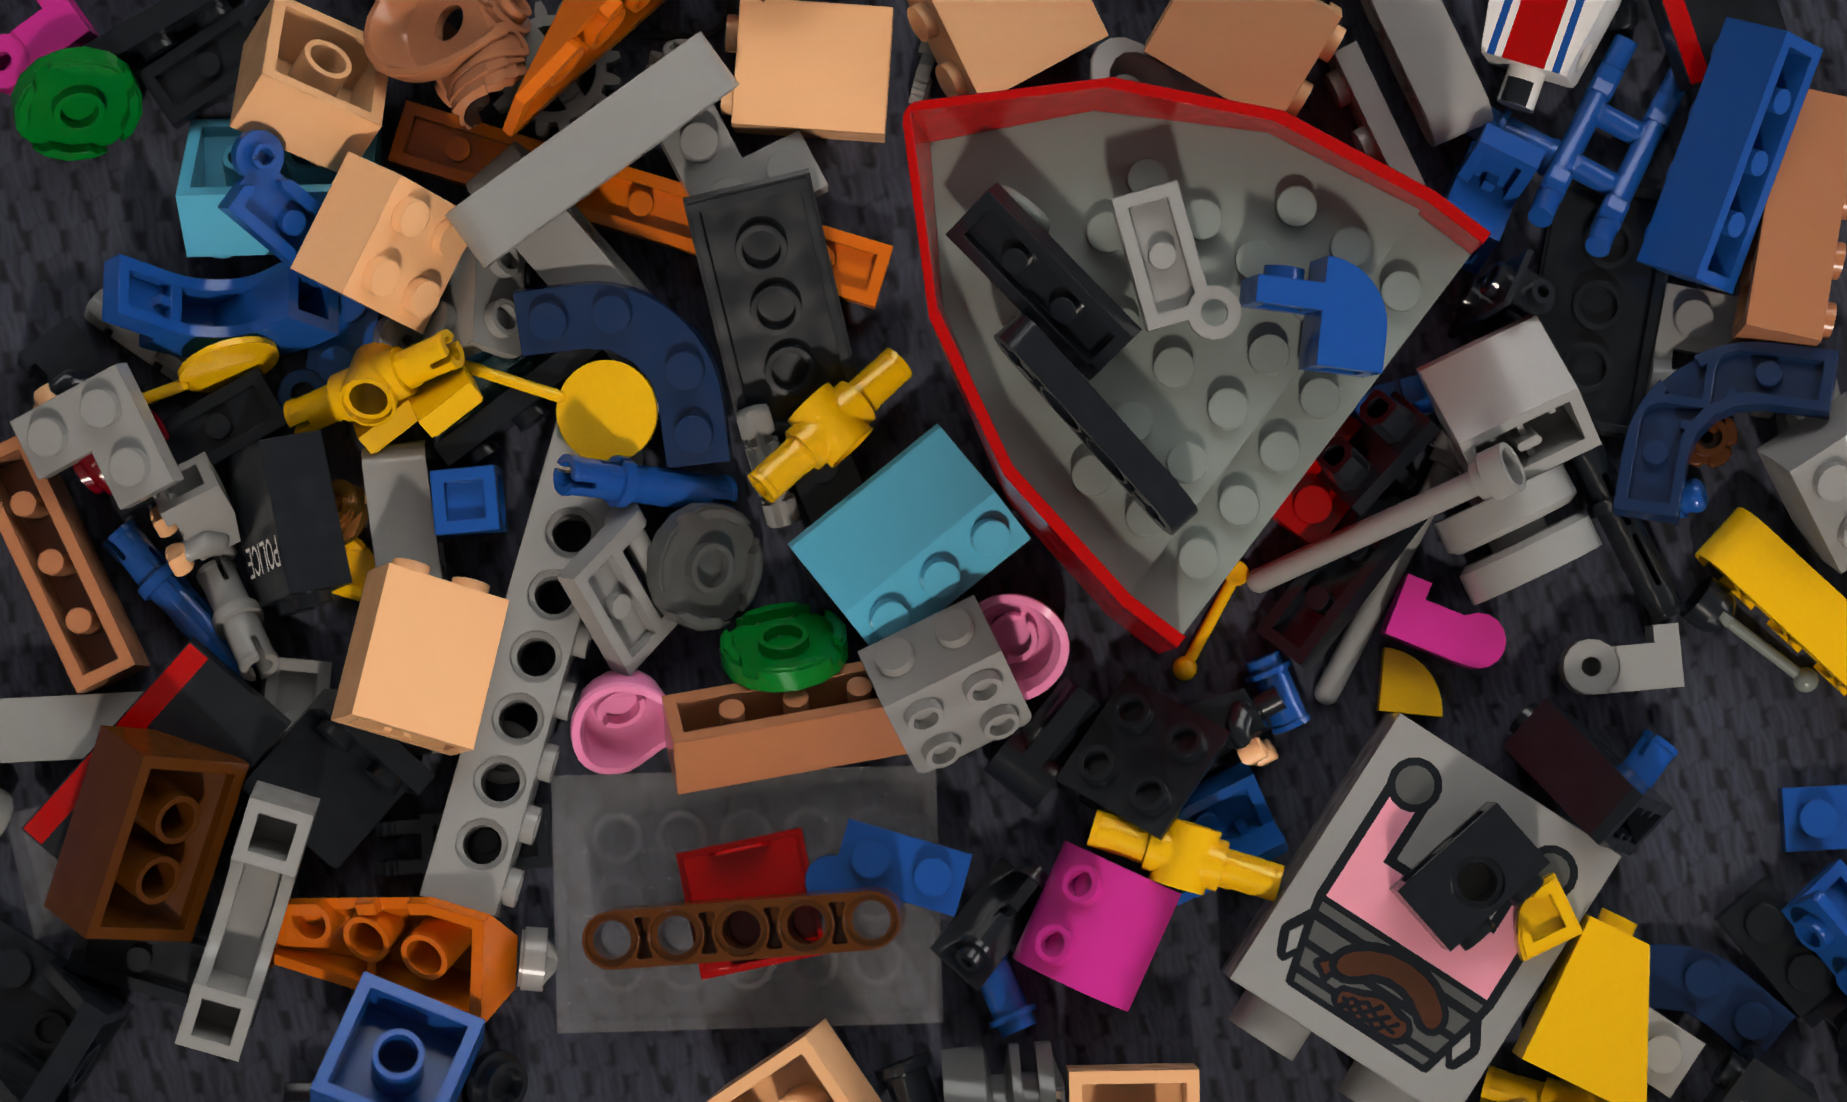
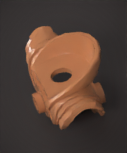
M376 0L367 15L363 33L365 55L376 71L392 78L410 83H424L436 80L435 90L438 96L451 108V113H454L456 116L458 115L461 127L465 125L470 130L482 122L478 112L482 111L489 104V93L500 91L504 87L514 86L516 82L521 81L525 77L528 70L523 63L530 54L525 37L531 30L532 25L528 17L532 14V10L526 0ZM461 8L463 11V22L459 31H457L446 19L453 11Z

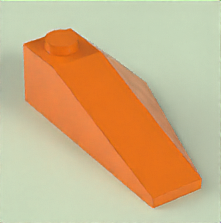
M563 0L514 96L502 130L511 138L516 135L666 0Z
M434 897L290 898L271 961L274 962V965L354 990L363 972L366 971L485 1019L486 1023L516 989L518 935L490 914Z

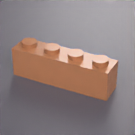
M1808 89L1742 267L1731 331V343L1759 341L1815 348L1822 340L1827 341L1831 336L1837 313L1836 303L1828 301L1831 281L1838 280L1846 257V243L1838 241L1841 220H1847L1846 96Z
M17 436L1 442L0 532L76 693L94 694L150 667L151 664L60 473L51 478L38 480Z
M862 661L844 664L840 672L825 682L798 691L772 693L751 690L740 684L733 683L662 696L666 748L677 795L907 754L881 705Z

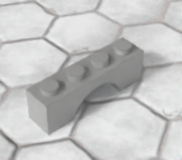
M257 780L248 800L231 856L219 906L193 981L175 1044L239 1062L255 1015L320 798Z

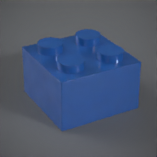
M364 971L312 1082L310 1102H457L483 1043L485 1019Z

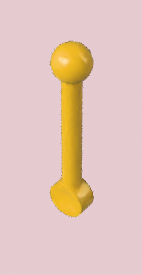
M1239 561L1226 577L1185 656H1180L1174 661L1172 670L1175 677L1179 680L1188 681L1196 675V660L1236 586H1241L1246 582L1249 569L1243 562Z

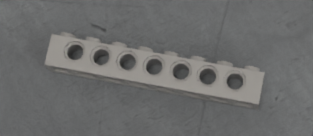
M557 421L505 599L509 600L474 750L460 753L419 895L441 899L501 918L504 906L515 908L518 901L525 870L515 868L522 843L533 845L536 838L543 808L533 806L539 782L550 783L553 778L559 758L560 746L552 744L551 740L557 719L569 720L578 690V684L569 681L575 657L586 659L593 639L572 603L562 613L548 614L539 607V595L548 584L559 582L557 575L580 552H566L557 546L556 536L559 529L571 521L583 522L591 528V540L605 526L603 522L604 516L613 508L607 505L608 502H604L603 499L574 495L561 496L556 492L553 483L554 468L571 470V467L560 466L557 463L559 457L567 453L582 457L566 443L559 430ZM647 445L639 453L631 457V461L642 465ZM536 643L550 645L554 648L556 655L554 666L548 673L542 676H530L524 673L521 667V658L524 651ZM516 705H529L536 710L538 716L535 730L529 736L521 739L507 736L503 727L506 713ZM501 766L514 768L520 779V785L516 794L506 801L492 800L488 796L485 787L486 779L490 772ZM483 828L495 829L500 835L502 842L500 854L490 863L476 864L468 853L470 837L477 830Z

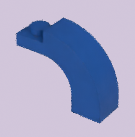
M118 254L104 262L102 321L139 333V347L169 355L190 357L197 351L223 340L244 336H259L272 340L277 345L280 356L311 348L338 335L339 293L326 286L323 288L311 286L283 262L246 277L201 279L179 275Z

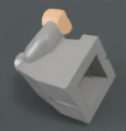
M205 452L178 465L184 480L153 496L157 506L150 510V519L159 537H170L178 528L183 537V541L173 543L165 549V557L176 577H182L190 573L195 565L194 560L201 559L203 561L212 557L217 565H221V558L234 560L238 554L234 544L240 542L241 539L235 511L219 475Z

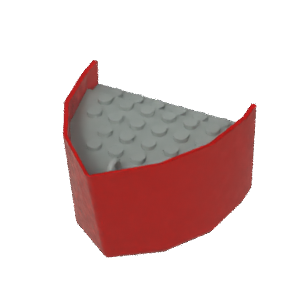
M1106 77L920 100L911 103L903 114V131L929 319L1008 505L1111 619L1158 654L1178 648L1186 637L1183 634L1270 519L1307 545L1329 535L1349 510L1350 506L1316 477L1322 470L1316 458L1332 438L1342 436L1346 441H1349L1363 426L1350 414L1380 374L1361 378L1299 370L1304 315L1241 307L1242 316L1239 326L1231 335L1221 340H1207L1199 337L1191 330L1187 321L1146 332L1109 200L1177 180L1207 286L1219 285L1228 288L1237 296L1238 300L1240 297L1241 280L1257 274H1263L1264 265H1287L1305 269L1304 280H1308L1310 262L1329 255L1354 264L1373 281L1385 305L1387 337L1383 370L1469 256L1486 241L1491 232L1438 192L1279 109L1117 77ZM997 182L1142 329L1090 381L1081 372L1080 374L1181 485L1195 503L1198 513L1174 535H1169L1163 531L1146 514L1011 363L996 343L994 335L1022 312L945 234ZM1218 300L1206 301L1201 309L1203 320L1211 326L1222 324L1227 315L1224 304Z

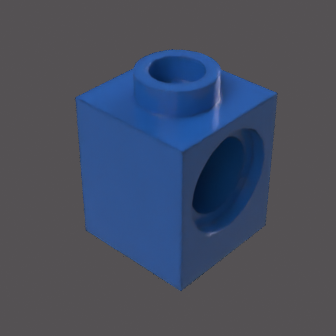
M495 465L429 471L436 536L450 539L508 533L502 469Z

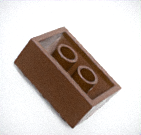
M101 725L44 907L85 939L192 942L250 764L241 758L154 729Z

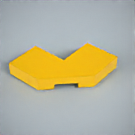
M463 365L460 369L452 370L420 385V389L416 394L400 400L392 418L386 423L377 426H364L353 421L352 425L359 441L373 454L379 452L417 421L432 438L434 436L437 437L481 403L483 396L473 375Z

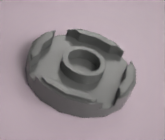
M714 502L690 503L672 513L657 530L647 554L646 582L654 605L667 620L697 631L717 630L731 623L726 620L732 618L737 611L744 612L754 600L762 579L763 550L759 538L753 536L752 530L748 526V524H751L743 513Z

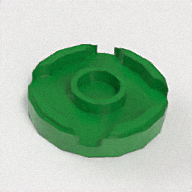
M87 46L59 49L38 58L20 74L11 93L12 115L15 127L21 137L31 142L32 148L43 156L65 161L93 159L107 153L108 145L116 142L119 138L123 143L133 134L142 116L141 90L129 65L109 51Z
M798 602L769 604L747 611L735 620L736 628L728 632L725 629L720 636V652L724 672L733 682L751 690L777 693L798 691L815 686L840 672L849 658L846 625L835 613L824 609V616L810 613L809 605Z

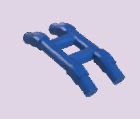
M1615 34L1603 59L1596 68L1565 135L1537 188L1533 203L1528 212V220L1534 226L1545 228L1551 225L1572 179L1605 195L1593 219L1590 233L1585 243V249L1594 257H1604L1609 254L1637 188L1686 92H1679L1670 66L1641 121L1608 105L1638 47L1636 42L1620 34ZM1596 127L1630 144L1617 173L1583 156Z

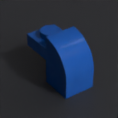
M1488 122L1476 141L1472 140L1443 194L1444 198L1491 232L1486 241L1469 256L1461 269L1474 275L1478 274L1499 243L1514 204L1538 170L1545 150Z
M1328 255L1310 262L1308 280H1304L1305 269L1273 264L1264 265L1263 274H1257L1241 280L1239 297L1241 307L1304 315L1299 370L1361 378L1383 373L1387 337L1385 305L1373 281L1354 264Z

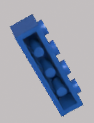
M1726 17L1719 38L1712 48L1711 60L1696 100L1690 108L1687 125L1674 160L1667 170L1666 182L1651 222L1645 230L1643 244L1636 261L1674 277L1733 294L1823 52L1822 48L1786 30Z

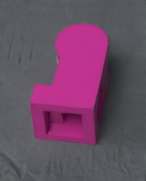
M37 0L42 7L41 10L25 20L9 34H0V92L11 95L20 74L38 58L59 49L82 47L100 36L74 0Z
M1409 573L1402 576L1379 635L1458 667L1471 670L1489 667L1500 659L1505 651L1506 636L1498 620L1484 613L1463 615L1428 601L1426 597L1432 585L1431 582Z

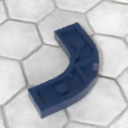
M583 281L516 289L513 292L522 356L579 349L612 351L634 362L648 378L656 395L667 468L731 461L733 452L722 378L717 363L697 329L691 323L688 324L673 309L658 300L657 296L630 285L606 281Z
M1738 342L1701 352L1694 356L1693 361L1676 370L1664 381L1660 379L1641 401L1628 427L1613 501V514L1615 516L1679 524L1688 466L1698 440L1716 422L1738 412L1767 411L1829 420L1838 371L1839 351L1774 342Z
M1649 944V1007L1653 1010L1660 1008L1685 1012L1705 1024L1738 1053H1740L1749 1040L1767 1051L1796 1017L1747 974L1717 955L1679 944Z

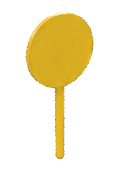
M259 336L236 337L214 343L192 354L181 364L178 370V380L148 390L142 394L147 404L186 390L198 393L215 392L256 368H260L266 374L275 366L279 359L277 345L272 340Z
M465 359L464 366L473 376L557 402L556 417L559 430L566 443L582 457L609 460L612 456L621 455L631 458L647 445L655 431L658 420V404L654 390L640 371L624 362L598 360L587 363L574 371L567 378L561 390Z

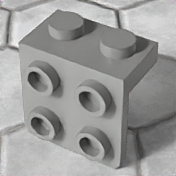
M974 595L857 651L885 713L914 768L919 773H927L936 768L947 767L959 757L994 740H1001L1012 735L1018 727L1025 726L1032 718L1028 705Z

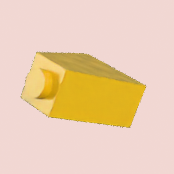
M1601 908L1597 919L1587 914L1583 916L1579 923L1583 933L1568 940L1558 955L1512 1052L1521 1059L1609 1102H1647L1650 945L1633 937L1638 924L1605 908Z

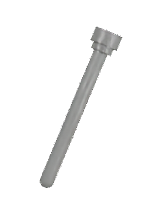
M1441 424L1438 426L1440 432L1429 443L1434 448L1429 460L1434 463L1417 495L1455 478L1456 474L1462 475ZM1434 516L1427 519L1350 620L1314 689L1315 698L1319 703L1330 705L1339 698Z
M1505 442L1496 444L1477 453L1476 461L1468 466V472L1252 569L1247 575V586L1253 592L1263 593L1477 496L1484 500L1493 497L1495 500L1501 501L1525 490L1526 476L1523 466L1511 446Z

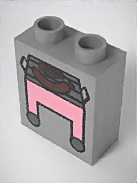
M1384 714L1285 868L1275 901H1264L1220 971L1245 988V991L1227 1019L1291 1061L1294 1060L1311 1032L1353 1058L1354 1061L1336 1090L1354 1102H1465L1567 941L1526 961H1521L1514 941V922L1519 905L1514 907L1508 900L1489 917L1495 926L1480 942L1467 951H1464L1458 945L1450 952L1438 945L1389 888L1487 801L1497 802L1548 859L1550 864L1539 875L1542 878L1550 872L1555 873L1579 923L1622 856L1609 848L1598 845L1588 834L1403 714ZM1479 862L1467 864L1458 875V888L1466 899L1479 898L1486 892L1489 886L1488 871Z

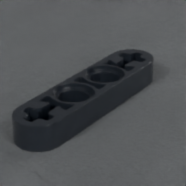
M1019 313L994 335L996 343L1011 363L1163 531L1169 535H1174L1198 513L1195 503L1181 485L1030 318L1023 313Z

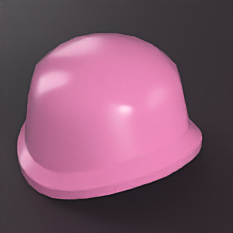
M998 594L979 602L978 604L1002 650L1025 701L1048 690L1063 673L1070 652L1068 632L1060 617L1043 602L1023 594Z
M635 670L631 676L609 671L593 679L582 690L571 718L570 738L574 752L584 767L599 774H622L640 766L666 747L662 696H665V694L650 675L639 670Z

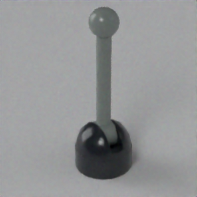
M1712 576L1705 578L1699 583L1685 602L1687 608L1679 613L1680 617L1703 632L1714 633L1728 628L1791 676L1793 684L1798 691L1808 693L1817 687L1819 678L1813 669L1808 667L1800 668L1735 618L1737 604L1734 595L1727 587Z

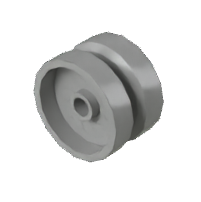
M1563 463L1526 480V488L1521 492L1501 501L1495 500L1493 497L1483 501L1480 496H1477L1468 501L1470 507L1434 524L1448 554L1461 555L1488 543L1492 553L1465 566L1459 576L1473 605L1480 604L1521 586L1602 545L1589 515L1574 514L1549 526L1545 521V515L1570 503L1577 493Z

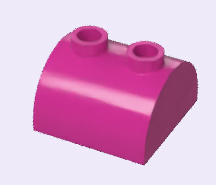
M1065 840L1012 958L1068 987L1128 1012L1180 899L1181 893Z

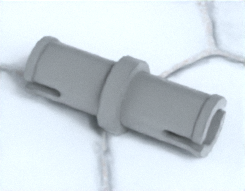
M221 558L220 564L225 573L223 576L218 569L215 559L211 560L198 570L196 578L214 613L211 621L215 633L220 639L227 641L238 665L239 673L244 680H256L255 672L251 666L254 663L261 680L267 678L278 669L280 658L274 651L262 626L265 619L264 612L255 599L249 598L238 574L237 566L232 559Z

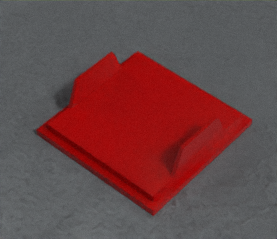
M802 827L675 853L685 901L807 892L805 877L810 865ZM800 906L796 910L793 919L796 932L806 940L814 941L820 939L824 933L819 910L813 906ZM739 910L733 913L729 923L732 937L742 945L755 944L760 937L761 930L757 918L748 911ZM690 922L693 942H695L696 932L693 924ZM823 954L698 963L701 980Z

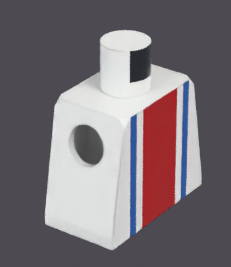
M1489 0L1481 53L1489 64L1507 70L1497 102L1518 111L1533 113L1544 81L1574 88L1616 14L1621 0Z

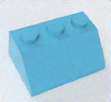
M192 119L190 123L175 195L187 257L224 259L233 256L274 255L218 208L220 202L240 177L233 168L231 149L235 140L243 132L229 127L230 119ZM381 128L362 156L382 166ZM284 150V163L280 173L285 178L295 181L322 204L337 173L324 167L315 166L306 159Z
M936 424L787 545L870 646L946 608L1029 541L1031 537L989 483L946 432Z

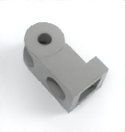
M1668 623L1645 626L1646 643L1610 646L1596 639H1584L1573 642L1563 649L1558 659L1557 671L1560 681L1568 690L1582 695L1685 687L1679 624Z

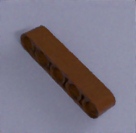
M882 887L619 906L601 912L588 921L583 930L582 946L585 955L593 964L602 969L609 970L868 951L885 947L900 935L905 925L906 911L898 895ZM869 900L878 901L888 909L891 922L885 934L879 936L870 935L861 928L857 916L858 909L863 902ZM800 906H813L824 916L826 923L825 932L820 939L814 941L806 940L796 932L793 919L796 910ZM736 911H748L759 921L761 928L760 937L755 944L742 945L732 937L729 923L733 913ZM674 915L685 917L694 926L696 932L695 942L689 950H678L667 940L665 934L666 924ZM610 920L622 923L630 932L631 945L624 955L613 954L603 945L602 930Z

